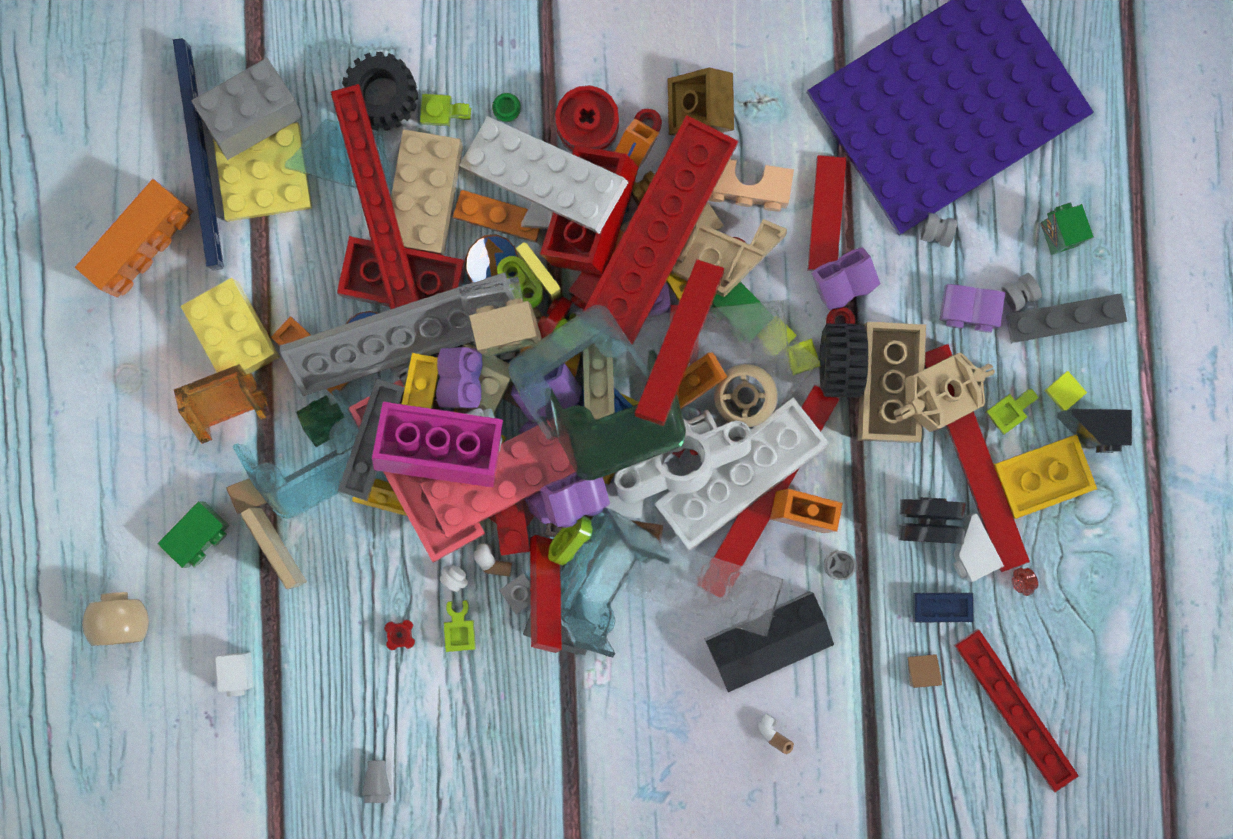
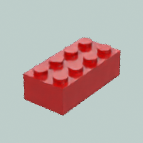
M575 146L573 155L624 177L628 184L600 233H596L553 212L540 255L555 267L602 275L611 259L639 167L625 153Z
M349 236L337 294L347 299L390 307L372 241ZM405 248L419 300L463 285L465 276V261L463 259Z

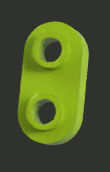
M508 256L502 259L497 266V273L505 272L515 299L522 298L523 302L528 301L532 308L538 306L543 299V289L535 275L519 257ZM510 272L517 273L514 277L508 276ZM526 293L534 294L531 298L524 297Z
M583 516L573 526L562 528L550 544L549 560L559 565H565L571 561L578 549L592 535L591 520Z

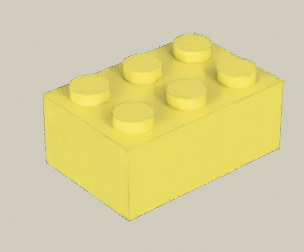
M230 278L181 305L185 316L222 383L231 385L280 358L242 286L235 279Z

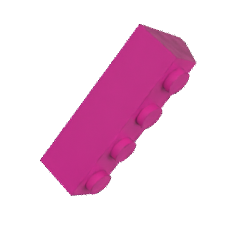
M383 402L372 455L374 470L493 488L503 419Z

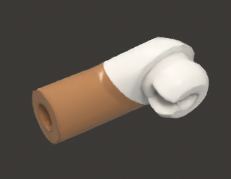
M487 543L477 545L476 551H474V560L485 573L510 577L512 562L495 560L491 554V546Z
M764 714L761 722L758 721V730L771 746L784 754H789L793 750L794 743L773 729L777 724L775 718Z

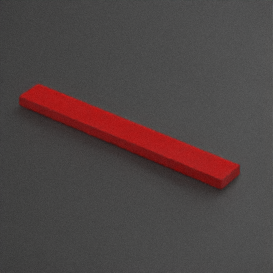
M359 84L331 91L390 310L418 301V293L361 87Z
M949 344L925 352L924 368L927 369L952 356ZM948 383V392L952 397H954L955 390L950 383ZM973 411L946 425L983 526L1004 565L999 569L1001 572L1029 563L1030 560Z
M814 385L801 408L821 432L840 399L837 397H825L821 388ZM799 469L738 514L697 585L722 600L724 599L771 518L776 491L788 489Z

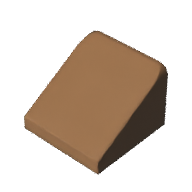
M257 476L226 487L237 514H241L248 508H256L268 503Z
M937 654L907 657L911 687L919 688L942 685Z

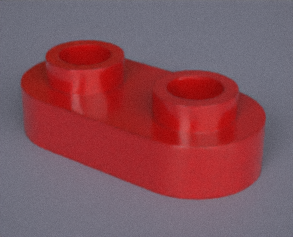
M562 297L560 301L554 299L546 313L549 315L548 318L542 316L537 325L542 342L546 345L551 340L550 336L555 327L569 313L573 305L572 301L565 297Z

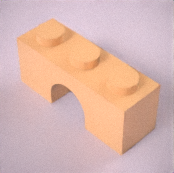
M730 159L709 199L712 202H724V199L734 200L736 205L743 207H752V204L764 205L765 210L779 212L781 208L786 209L789 204L794 169L765 165L762 179L759 183L744 185L737 179L735 174L737 160Z

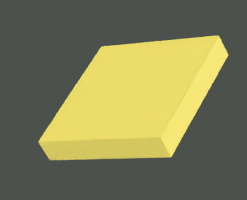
M523 242L516 248L518 257L524 261L535 275L552 302L554 299H559L561 297L559 285L528 244Z

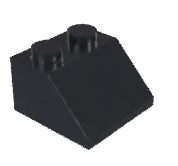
M1069 409L1057 412V418L1074 435L1077 434L1079 441L1085 447H1096V453L1122 452V447L1132 445V410Z

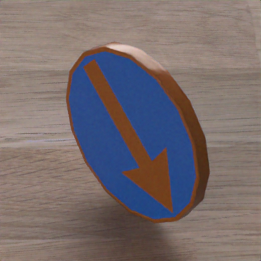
M497 234L484 235L476 239L469 247L465 257V272L468 280L474 283L498 275L497 266L502 259L508 256L518 257L515 246L507 238ZM510 272L508 276L514 277L516 272Z

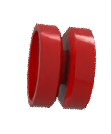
M591 85L578 86L566 92L558 103L555 112L557 134L563 146L573 153L575 146L607 151L615 142L619 131L618 107L612 96L606 91ZM585 119H590V120H592L593 123L589 124V122H587V121L584 122V123H582V122H583Z

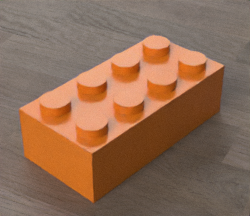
M152 179L74 268L101 291L117 298L120 295L123 296L133 287L134 283L132 281L139 273L143 274L150 268L153 263L151 259L158 251L162 252L170 245L173 234L178 229L182 230L191 220L190 215L194 211L167 188Z

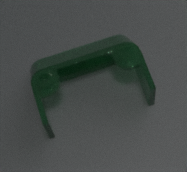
M654 349L648 352L647 380L658 356ZM552 388L545 389V416L576 474L584 480H596L677 449L685 442L686 427L677 394L666 422L662 426L635 417L638 404L595 420L591 411L583 406H572L563 410Z

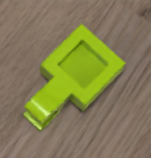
M422 94L420 123L422 125L450 127L451 118L471 120L472 108L469 107V104L465 103L452 104V97L448 95Z
M1032 388L1026 390L1015 400L1011 394H1008L986 410L985 413L1002 435H1005L1027 418L1023 409L1039 397Z

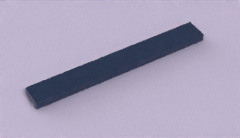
M183 38L173 39L206 267L213 271L221 270L224 267L203 123L191 100L198 97L192 49Z

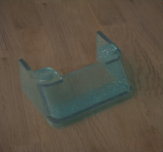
M594 305L514 357L509 363L508 373L517 392L548 440H554L557 436L539 410L549 402L551 397L550 386L543 376L593 343L601 354L609 358H616L629 351L646 378L651 374L612 313L602 305Z
M338 389L332 391V394L345 418L335 423L330 430V440L336 450L284 478L280 469L274 464L263 463L258 465L248 445L237 443L232 446L254 487L281 518H295L340 493L338 488L359 427L348 408L351 405L344 392Z
M605 507L601 513L594 515L591 520L593 532L590 539L584 542L575 553L574 558L567 562L560 574L561 625L574 646L613 658L616 653L606 638L608 633L613 630L616 622L614 612L610 606L636 560L646 564L655 559L669 564L671 558L654 535L618 512Z

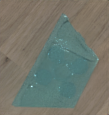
M325 119L297 152L286 161L285 168L357 189L339 122ZM373 132L391 196L393 186L383 135Z

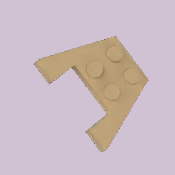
M763 219L751 244H747L697 222L671 274L688 281L696 259L723 267L724 274L716 294L725 297L786 236L787 229Z

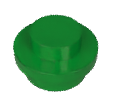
M503 93L494 99L492 110L498 120L511 122L519 116L521 104L515 95Z

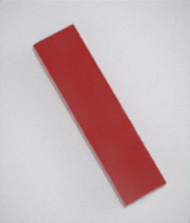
M818 155L816 158L807 271H814L826 263L838 260L846 158Z
M534 535L530 538L531 647L557 653L562 650L560 565L550 561L548 558L549 547L553 539Z

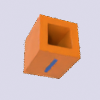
M634 119L625 129L615 152L627 154L640 168L646 161L660 133Z

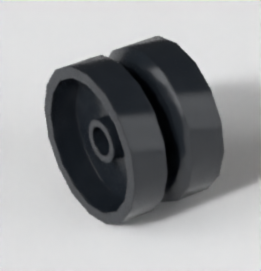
M919 497V500L900 499V515L908 518H918V524L903 523L899 525L898 540L964 544L965 529L961 526L946 525V520H962L965 518L966 503L947 501L945 498Z

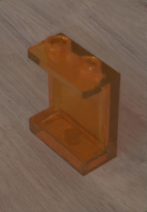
M241 364L174 389L178 412L201 444L212 440L210 426L251 410H255L260 419L267 418L264 407L268 406L265 394L262 390L257 391V384L251 373L246 374Z

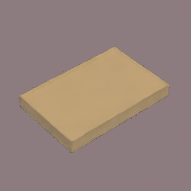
M248 508L241 513L242 519L284 587L292 589L306 583L305 577L263 509Z

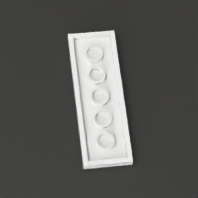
M488 116L459 164L463 170L596 233H600L628 184V181L622 176Z
M794 397L772 413L765 422L750 430L751 450L747 455L713 469L709 481L701 489L688 494L670 491L654 503L690 551L830 445ZM741 437V438L738 439L736 442H739V441L743 440L744 438Z

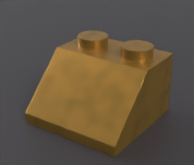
M709 67L667 78L669 135L676 136L686 115L722 133L734 130L733 73Z

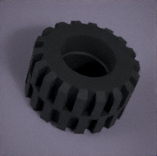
M376 52V56L373 57L370 53L364 54L366 59L360 61L359 58L354 60L353 62L356 66L354 68L350 66L347 68L346 73L348 77H343L342 84L344 88L356 84L360 85L372 130L378 131L379 127H381L384 131L391 130L390 126L395 125L396 128L402 126L401 121L403 119L408 121L411 118L410 111L415 112L417 107L415 100H418L417 85L410 69L406 67V64L401 59L397 60L395 55L390 53L388 56H384L383 52ZM387 78L396 83V93L388 103L372 105L366 102L365 91L374 80Z
M827 323L821 335L819 359L820 386L825 397L860 398L863 395L868 375V337L863 324Z

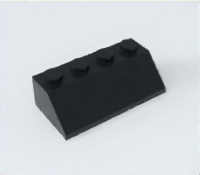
M811 591L704 638L728 692L834 645L826 619L814 593Z

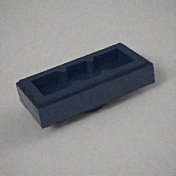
M913 593V622H974L973 593Z

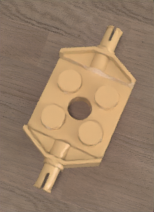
M957 353L915 375L905 378L906 405L894 410V416L902 414L895 419L901 422L912 416L925 429L932 432L983 407L985 404L983 381L995 373L994 369L989 370L993 366L988 363L981 368H976L964 354ZM948 383H950L955 390L954 397H952L948 392Z

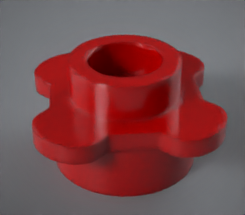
M404 620L402 623L390 621L385 625L384 629L387 632L388 640L386 646L389 650H396L397 647L410 649L414 646L415 639L412 638L411 631L413 623L410 620ZM398 632L402 633L401 638L397 637Z

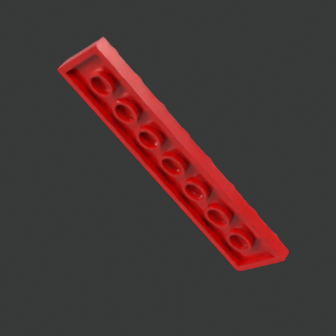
M686 115L585 306L579 322L632 348L738 145V140Z

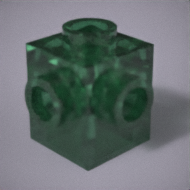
M327 395L312 401L296 412L302 429L315 447L336 438L339 434L346 431L342 420L346 418L342 407L338 402L333 404Z

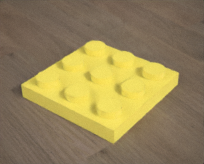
M298 122L288 125L229 160L225 158L213 139L224 218L227 222L312 209L301 129Z

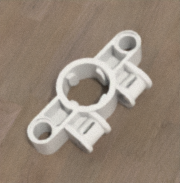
M706 409L702 415L695 418L680 420L682 430L666 435L660 442L655 433L651 432L649 437L635 443H626L633 464L621 468L615 474L614 480L619 498L625 503H635L666 489L680 494L693 493L701 489L709 481L713 469L749 453L751 450L749 427L742 421H733L717 427L709 410ZM734 437H742V438H744L743 440H741V441H739V442H735V441H732V440H731V439H733ZM684 448L693 449L698 452L702 466L699 470H693L686 476L671 474L667 465L663 464L672 452H678ZM628 482L636 483L631 488L623 487Z

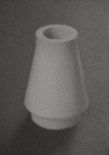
M368 761L361 795L364 796V803H388V795H391L385 761Z

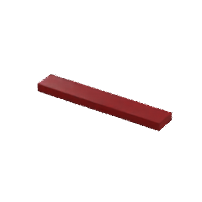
M696 259L635 411V417L664 426L724 274L723 267Z
M976 629L954 644V647L1052 791L1057 792L1079 777L981 631Z

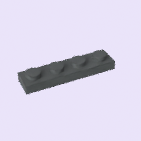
M1122 293L1011 313L1006 315L1011 343L1120 324L1127 322Z
M376 378L338 492L368 501L378 472L374 470L372 455L382 403L401 404L405 387Z

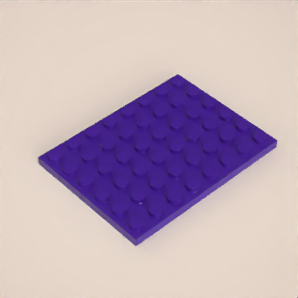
M950 0L814 85L806 92L899 236L928 218V212L935 214L1094 113L1021 0Z

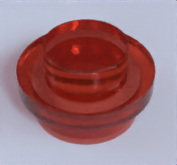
M1028 567L1014 570L1012 584L1015 590L1025 596L1032 595L1039 586L1035 573Z

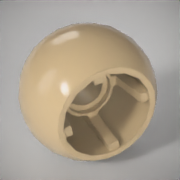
M740 364L725 371L727 378L717 384L714 389V401L719 414L729 423L742 421L748 427H754L765 422L772 415L777 404L778 392L773 378L767 371L752 364ZM741 376L743 383L739 384L733 393H727L729 384L736 377ZM749 376L756 378L762 384L765 392H760L756 384L749 382ZM749 387L753 390L755 397L751 403L746 404L741 401L739 393L742 388ZM760 398H765L761 410L751 416L750 408L756 406ZM727 399H733L738 407L744 409L742 415L736 413L730 407Z
M128 592L101 594V602L89 603L82 620L83 633L91 646L142 642L149 626L148 612L144 604L139 599H128Z

